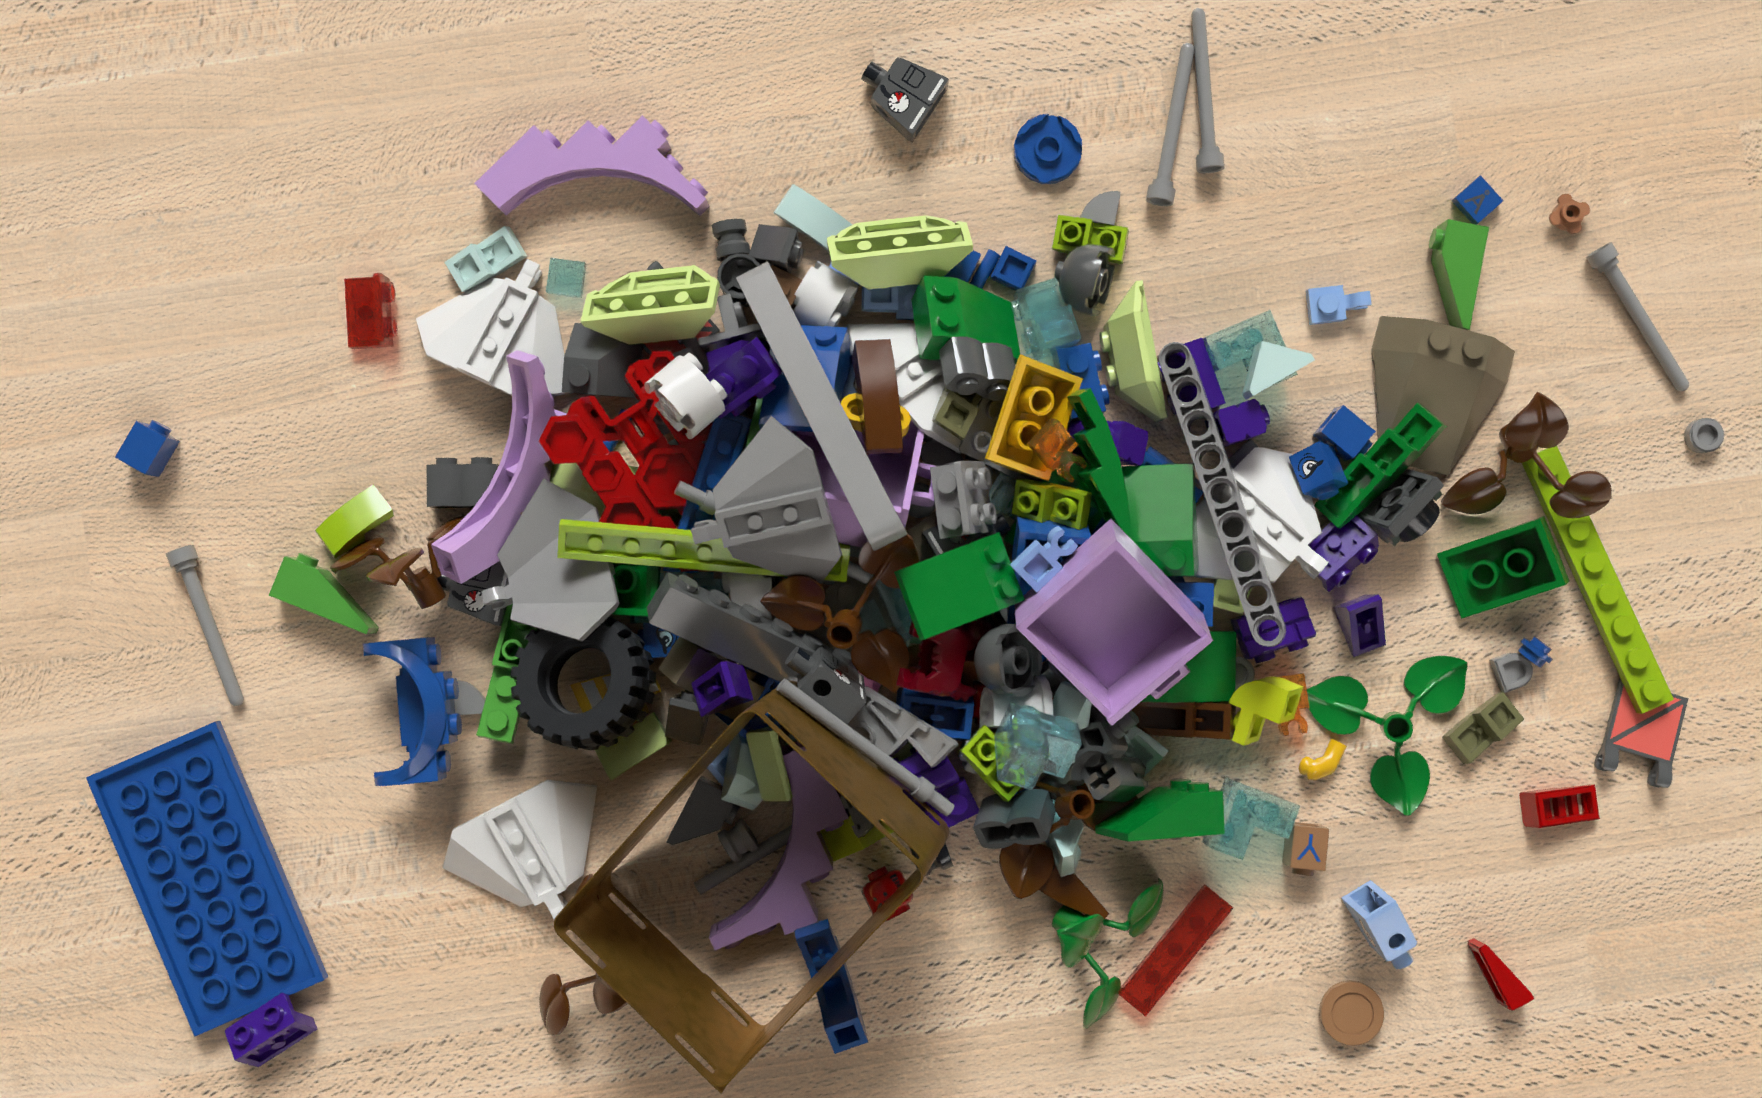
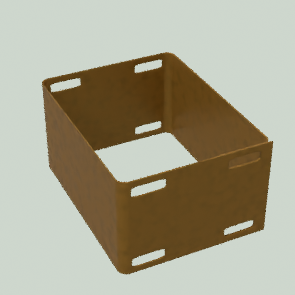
M789 681L797 687L796 681ZM775 688L738 715L554 919V930L577 955L721 1094L729 1082L920 886L948 839L949 827L925 802L921 803L918 801L940 823V825H937L902 791L904 789L910 794V789L815 720ZM769 713L773 718H775L791 735H793L805 747L806 750L803 751L801 748H799L765 714ZM755 714L763 719L918 867L766 1025L758 1024L719 985L694 965L633 906L611 882L613 870ZM878 821H883L916 852L919 859L915 858ZM611 893L615 895L645 924L646 928L644 930L640 928L608 895ZM568 930L575 933L606 964L604 969L598 966L566 934ZM712 991L721 997L747 1023L746 1027L711 994ZM676 1034L682 1037L714 1069L713 1073L705 1068L676 1039Z

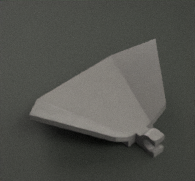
M771 416L714 487L713 495L716 509L714 514L716 520L695 522V528L691 529L695 544L722 538L724 548L727 547L733 558L788 577L791 575H806L821 584L839 560L842 552L815 455L809 446Z
M543 478L497 554L507 575L509 585L492 587L481 591L483 603L486 606L492 605V609L495 611L513 604L510 617L512 621L582 642L619 605L613 575L616 574L614 564L611 562L557 558L560 519L599 522L600 517L597 507Z

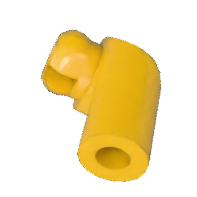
M1330 739L1322 757L1315 760L1310 757H1304L1298 767L1299 772L1302 775H1307V778L1310 780H1318L1335 772L1347 746Z

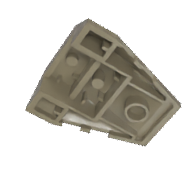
M1381 316L1371 349L1372 361H1374L1376 382H1374V393L1377 395L1378 414L1376 415L1378 439L1388 428L1394 429L1416 403L1422 404L1447 427L1410 466L1447 476L1506 386L1515 351L1492 336L1431 320Z

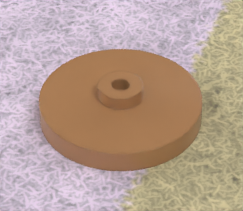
M1347 980L1333 985L1326 991L1320 1003L1319 1016L1323 1028L1334 1040L1345 1045L1356 1046L1369 1042L1378 1034L1384 1021V1007L1380 997L1372 988L1359 981Z

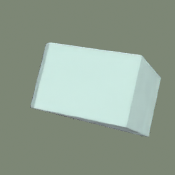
M1261 341L1254 346L1242 392L1245 400L1249 399L1315 360L1310 353Z

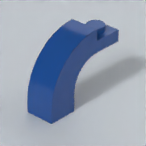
M828 919L794 930L796 941L811 978L840 949L837 937L834 936ZM845 962L816 992L824 1029L835 1054L868 1043L860 1006Z

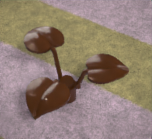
M1537 392L1529 404L1499 432V438L1504 449L1498 453L1501 459L1498 475L1496 476L1495 471L1488 467L1473 470L1460 478L1446 492L1441 503L1445 508L1466 514H1482L1493 510L1501 504L1507 493L1505 486L1500 483L1506 478L1507 459L1513 460L1516 463H1524L1532 458L1551 484L1559 491L1551 497L1549 504L1553 511L1562 517L1582 518L1596 513L1612 499V488L1609 480L1603 474L1596 471L1577 473L1571 476L1565 485L1556 479L1536 450L1538 447L1552 448L1560 444L1568 433L1569 424L1561 408L1550 398Z
M466 515L447 521L426 537L431 564L430 571H428L426 566L414 571L409 567L424 553L422 548L408 550L396 558L390 559L379 548L386 542L381 537L364 541L335 561L330 569L336 574L339 570L349 568L367 556H379L384 562L366 574L367 579L375 583L397 586L399 579H401L408 590L412 592L420 608L426 609L446 597V593L437 579L442 574L438 568L431 544L451 531Z
M907 534L876 551L872 549L869 541H867L860 551L859 565L865 572L873 574V577L854 609L841 610L834 618L830 607L823 604L826 597L824 588L815 579L806 575H791L783 579L766 593L760 602L776 618L799 630L811 631L820 628L826 616L825 626L828 627L827 638L829 642L839 649H847L853 645L851 660L855 668L868 679L883 685L895 693L900 687L896 685L900 668L908 669L910 653L908 645L904 638L892 629H882L875 635L870 630L859 633L862 628V620L859 613L879 579L888 587L900 588L894 572L920 562L914 539Z
M1003 728L997 736L1010 749L1009 753L1031 774L1030 778L1017 792L1024 790L1030 782L1036 788L1057 795L1054 808L1060 820L1052 824L1049 834L1062 826L1069 825L1070 820L1081 819L1088 828L1095 831L1096 825L1138 799L1135 796L1126 802L1103 801L1093 799L1086 783L1077 786V790L1065 791L1062 787L1057 788L1042 783L1035 777L1040 776L1044 772L1046 763L1033 764L1031 762L1030 734L1010 728ZM1013 843L1001 849L999 856L1000 870L1014 897L1017 899L1029 897L1037 892L1048 880L1054 866L1053 851L1050 847L1039 843L1034 845Z
M589 874L583 879L575 895L589 881L593 874ZM599 958L597 965L604 969L606 964ZM597 973L596 975L567 982L563 985L559 974H551L543 982L539 997L541 1017L550 1035L561 1034L567 1026L570 1006L566 992L571 988L595 982L593 987L594 1002L598 1011L602 1014L614 1013L628 1003Z

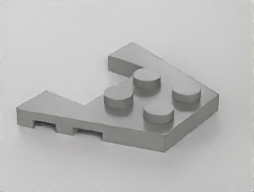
M868 686L865 687L867 703L847 724L891 758L909 741L930 767L937 766L959 745L951 737ZM841 795L840 799L844 809L849 810L854 825L852 828L858 838L864 837L874 825Z

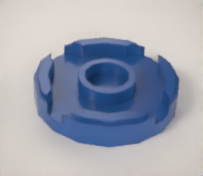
M1041 114L1029 119L1019 129L1014 143V160L1019 170L1029 180L1040 184H1056L1067 179L1077 169L1082 155V139L1077 128L1061 116Z

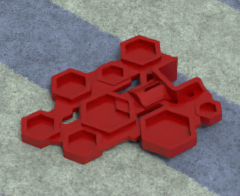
M653 351L649 359L638 360L628 367L623 379L638 400V403L610 420L595 396L581 397L571 404L566 415L550 417L538 441L553 464L577 463L592 490L596 491L606 506L599 522L677 529L670 516H661L658 510L677 509L680 515H682L687 499L674 494L679 481L692 485L704 448L702 441H706L712 422L694 438L688 439L686 428H682L678 432L656 408L655 404L659 401V398L655 392L652 391L650 394L646 392L644 383L675 359L671 351ZM657 413L679 445H669L653 421ZM630 418H632V420L634 421V423L636 424V426L638 427V429H639L640 432L642 433L643 437H641V436L638 434V432L636 431V429L634 428V426H633L632 423L630 422V420H629ZM623 440L639 464L635 475L618 451L609 452L603 441ZM679 568L681 572L701 571L696 569Z

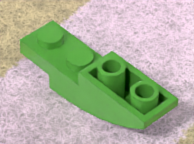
M513 604L506 607L492 661L494 669L476 734L480 738L509 744L514 743L520 719L516 707L521 704L519 700L512 699L511 687L517 686V680L511 678V669L513 666L518 667L520 658L515 657L518 648L522 647L525 649L529 643L525 637L532 629L537 632L541 630L512 621L510 617Z

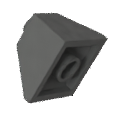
M575 323L564 355L562 392L636 398L623 377L630 365L638 360H642L644 343L629 345L584 327L582 323Z

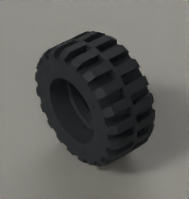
M610 616L582 642L545 630L537 632L532 629L525 637L529 641L526 648L519 647L515 657L520 658L518 667L513 666L511 669V678L517 680V686L511 687L512 699L521 702L516 707L519 716L529 720L527 726L534 733L543 735V739L577 750L578 748L598 750L600 745L610 747L618 743L617 737H628L635 731L632 724L635 721L643 722L648 714L643 711V707L646 702L652 704L655 693L649 691V685L656 683V672L649 668V665H652L654 661L651 653L644 650L645 643L641 637L633 633L631 628ZM586 648L599 649L606 655L610 664L611 679L609 688L603 699L592 709L584 713L570 712L563 706L558 693V678L561 669L566 661L575 653Z

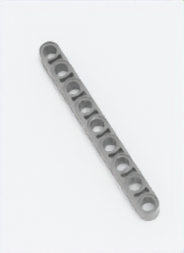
M768 261L736 277L872 549L876 551L906 536L907 532Z
M1169 343L1160 351L1159 363L1251 634L1260 645L1267 647L1276 646L1285 638L1286 625L1195 360L1188 347L1183 343ZM1183 353L1186 355V361L1182 367L1178 369L1168 367V359L1171 355ZM1195 386L1197 388V396L1194 400L1190 402L1179 400V393L1183 387ZM1200 418L1206 419L1209 422L1207 432L1200 436L1191 434L1190 427L1193 421ZM1208 452H1217L1220 454L1221 459L1219 465L1210 470L1203 468L1201 463L1202 457ZM1220 485H1227L1232 489L1231 498L1226 503H1216L1213 499L1215 488ZM1237 518L1244 524L1243 532L1237 537H1228L1224 531L1225 524L1228 520ZM1243 552L1252 553L1256 560L1253 569L1247 572L1239 571L1236 567V559ZM1254 586L1264 587L1267 591V600L1261 606H1252L1247 599L1248 591ZM1266 620H1273L1279 626V634L1272 641L1264 640L1259 634V627Z

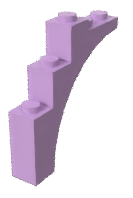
M643 115L614 144L612 143L615 141V138L604 126L600 125L596 128L589 120L563 145L548 129L542 133L533 125L474 183L505 215H508L526 199L551 186L574 179L600 176L627 178L655 186L680 199L699 216L710 207L705 198L708 194L706 189L694 178L689 182L680 173L684 168L671 154L664 157L671 150L666 139L669 136L668 132L656 120L650 123Z
M519 350L506 356L512 384V415L509 436L501 462L489 487L474 508L451 531L431 544L441 574L460 584L500 561L497 554L519 520L520 513L527 507L543 478L548 481L551 479L550 472L544 464L551 459L538 441L551 416H562L567 413L553 408L554 399L548 391L544 377L545 368L539 357Z
M799 741L794 742L803 751L806 750ZM789 744L782 747V755L793 796L792 827L785 851L772 876L760 891L735 913L711 926L709 939L714 950L725 947V949L734 948L750 935L769 933L778 923H780L785 935L796 929L818 921V909L805 882L815 883L821 881L833 870V858L820 830L825 829L828 832L841 827L844 824L843 821L849 818L848 809H844L840 799L841 794Z

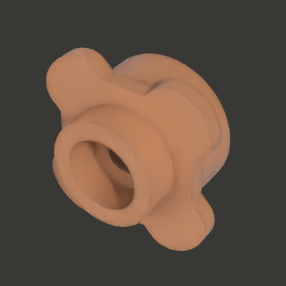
M1562 194L1557 199L1558 205L1554 207L1549 215V221L1561 230H1567L1570 234H1576L1581 231V222L1584 216L1590 213V207L1586 202L1579 203L1573 200L1570 194ZM1567 211L1572 212L1571 217L1567 216Z

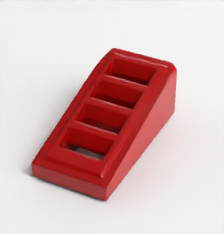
M1595 784L1521 792L1519 795L1525 827L1544 828L1600 819ZM1577 794L1581 795L1583 813L1580 814ZM1564 796H1566L1569 815L1566 814ZM1550 798H1552L1554 816H1552Z
M1475 938L1468 940V946L1496 1001L1500 1005L1513 1011L1535 999L1528 988L1489 946Z

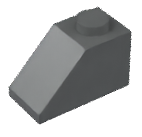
M701 776L666 842L670 845H675L719 831L725 822L730 825L732 824L740 806L721 800L723 786Z

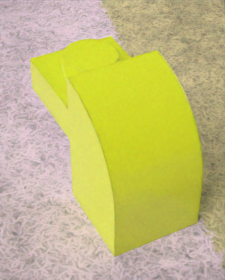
M1273 676L1254 680L1240 686L1233 693L1229 701L1230 704L1241 708L1233 720L1235 731L1232 741L1243 746L1259 741L1265 719L1277 724L1294 719L1303 686Z

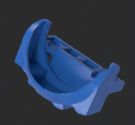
M435 637L364 643V656L379 655L387 657L402 666V668H399L400 675L396 676L401 745L406 746V750L410 755V759L403 761L404 764L397 769L374 772L375 786L434 782L447 778L446 772H449L451 769V758L449 751L444 750V744L458 741L457 735H460L462 732V721L460 714H455L454 699H458L459 696L458 681L456 678H452V671L437 670V665H440L442 660L440 645L435 644Z

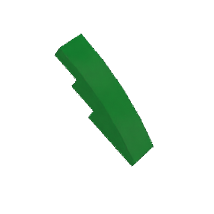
M1091 388L1077 390L1067 398L1084 429L1074 434L1073 437L1090 466L1078 474L1088 492L1092 493L1091 497L1105 522L1107 523L1112 519L1128 535L1131 533L1128 495L1120 458L1108 423Z
M1416 403L1394 429L1388 428L1366 454L1359 453L1344 470L1348 484L1339 488V492L1335 496L1325 500H1318L1314 506L1337 528L1341 529L1389 487L1447 426L1422 404Z

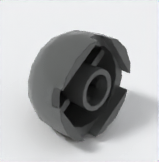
M1094 244L1083 245L1072 250L1064 262H1058L1054 281L1059 282V293L1062 300L1071 309L1091 316L1099 315L1101 311L1095 308L1098 303L1105 304L1113 280L1115 266L1108 264L1109 256L1115 257L1113 248Z
M1016 624L998 625L983 634L979 640L974 654L975 670L981 683L995 694L1025 696L1032 692L1035 687L1030 685L1033 677L1040 676L1042 653L1016 628Z

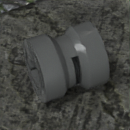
M727 219L711 225L713 236L719 240L718 246L715 249L718 261H724L728 256L737 253L749 255L750 245L745 241V237H743L747 232L744 219Z

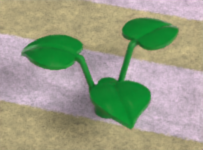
M1432 656L1414 663L1406 672L1404 685L1415 696L1411 699L1404 714L1393 711L1381 718L1364 711L1363 709L1368 703L1367 691L1362 683L1349 676L1330 677L1308 688L1305 692V698L1314 718L1324 728L1333 733L1343 735L1354 733L1359 728L1360 716L1380 724L1383 735L1395 742L1394 756L1384 755L1375 761L1370 772V782L1374 791L1381 799L1404 815L1409 816L1423 801L1430 781L1429 765L1420 753L1416 751L1400 753L1403 742L1408 740L1413 733V724L1410 718H1412L1414 708L1419 701L1422 707L1431 713H1446L1454 709L1460 703L1465 691L1468 663L1465 660L1452 656Z
M1158 878L1157 883L1148 887L1136 898L1128 913L1127 921L1124 923L1104 919L1100 914L1084 915L1065 905L1057 911L1053 918L1052 927L1057 930L1061 943L1062 963L1066 967L1071 968L1085 958L1100 977V986L1091 992L1085 1006L1083 1027L1085 1029L1101 1019L1112 1008L1121 989L1120 979L1114 976L1109 980L1106 973L1089 954L1091 944L1101 932L1103 925L1122 931L1129 930V935L1132 937H1136L1147 930L1156 919L1163 901L1164 887L1160 878Z

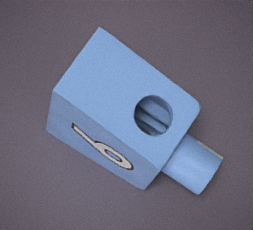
M1371 880L1341 898L1368 944L1385 961H1391L1395 969H1403L1413 962V957L1409 950L1417 945V941L1396 900Z

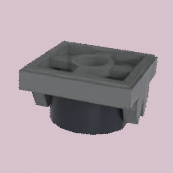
M1406 469L1357 516L1378 534V537L1386 543L1390 542L1393 546L1399 541L1409 542L1426 533L1436 522L1440 510L1435 501L1442 496L1440 490L1444 484L1435 476Z

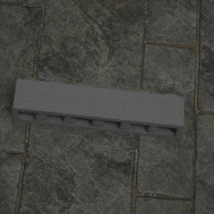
M667 572L647 606L650 624L779 682L784 678L788 681L797 682V673L785 664L787 657L796 647H800L810 656L818 648H824L858 672L852 663L851 653L847 650L836 647L833 649L823 644L817 636L811 633L803 635L796 632L789 624L780 619H768L751 605L743 604V606H740L730 601L727 595L718 590L712 589L710 592L701 588L695 580L686 575L676 576Z

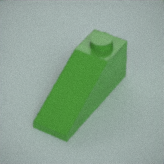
M1447 219L1438 225L1437 228H1434L1429 240V248L1433 249L1431 262L1449 325L1470 330L1489 227Z
M298 553L297 557L284 556L269 596L364 634L377 633L379 627L329 570L317 566L318 559L303 553Z

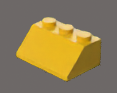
M1019 355L985 459L1023 475L1049 481L1073 410L1067 397L1080 389L1083 378L1024 355Z

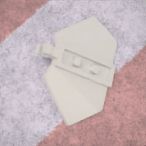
M529 259L524 263L516 281L507 277L505 279L492 277L416 318L426 355L438 362L512 396L511 377L506 356L519 350L539 357L545 368L544 377L548 391L552 396L572 394L562 392L565 354L556 308L539 296L537 291L531 289L538 282L542 271L539 270V264Z
M915 323L848 324L851 355H853L854 342L856 340L891 339L900 405L909 412L911 421L921 432L961 454L962 452L959 451L961 440L932 421L936 406L945 387L941 360L919 358Z
M1255 447L1232 471L1270 582L1275 583L1294 560H1297L1302 569L1315 579L1324 570L1328 562L1309 547L1322 531L1312 497L1303 494L1290 462L1289 456L1293 454ZM1220 485L1213 492L1214 501L1220 504L1226 503L1232 496V489L1227 485ZM1205 498L1196 507L1199 569L1194 576L1183 577L1233 580ZM1237 518L1228 520L1224 527L1225 534L1232 538L1239 536L1243 532L1244 524ZM1249 552L1239 554L1236 559L1238 570L1242 572L1252 570L1256 562L1254 555Z
M546 780L461 824L452 830L443 869L520 907L531 904L536 906L545 902L553 919H555L568 904L560 893L565 891L570 884L584 874L598 786Z

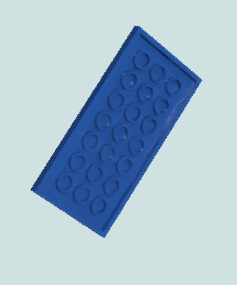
M215 721L86 777L194 1037L253 1012L280 993L291 995L328 978V974L221 721Z

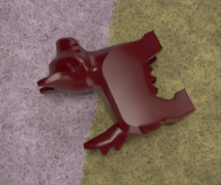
M984 616L921 640L922 642L919 646L921 650L918 653V657L921 658L918 665L921 667L913 673L909 669L900 668L896 685L920 693L942 697L951 696L956 701L961 699L963 702H966L969 697L978 692L977 688L960 682L967 652L969 650H976L983 634L994 628V626ZM911 621L909 634L919 638L913 621Z

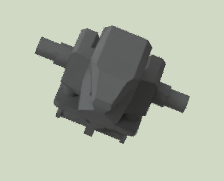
M1091 703L1089 726L1079 730L1075 762L1064 766L1050 759L1049 762L1052 768L1047 775L1040 779V782L1051 786H1056L1057 784L1081 786L1086 783L1093 799L1115 802L1131 800L1148 787V782L1143 779L1146 770L1145 765L1140 759L1126 757L1124 754L1128 749L1124 736L1128 734L1132 727L1139 723L1138 716L1133 711H1129L1114 725H1111L1107 718Z

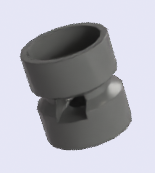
M737 253L728 256L718 269L717 279L723 294H731L734 303L741 302L742 307L750 305L736 277L759 266L760 264L755 258L747 254Z

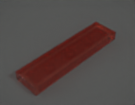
M1204 884L1123 983L1118 994L1146 1017L1233 910V907Z

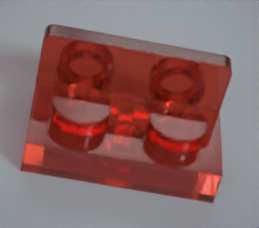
M373 273V277L344 279L348 348L393 347V337H396L398 332L396 318L391 313V303H394L396 298L393 282H390V279L382 273Z

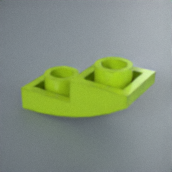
M1058 215L1052 249L1069 254L1076 247L1083 245H1102L1111 247L1115 251V257L1109 256V262L1123 264L1129 229L1128 227L1094 223L1092 219Z
M1017 479L1012 514L1040 523L1050 520L1080 530L1087 527L1092 493L1048 482Z
M372 485L332 513L315 531L334 558H337L364 542V534L394 517L393 509L376 487Z
M983 725L960 750V753L988 786L1004 802H1008L1030 778L1031 774L1009 753L1010 749L986 725Z

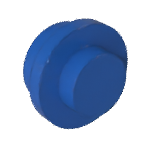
M1535 636L1531 641L1526 638L1520 641L1523 645L1518 651L1541 668L1546 662L1550 663L1553 660L1548 655L1552 649Z

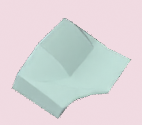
M737 734L729 745L721 800L753 810L763 799L761 798L747 739Z
M1055 813L1052 824L1060 820L1057 813ZM1081 819L1070 820L1069 825L1060 827L1049 834L1048 839L1045 840L1047 846L1053 851L1054 862L1061 877L1075 873L1079 862L1081 850L1078 842L1084 827Z

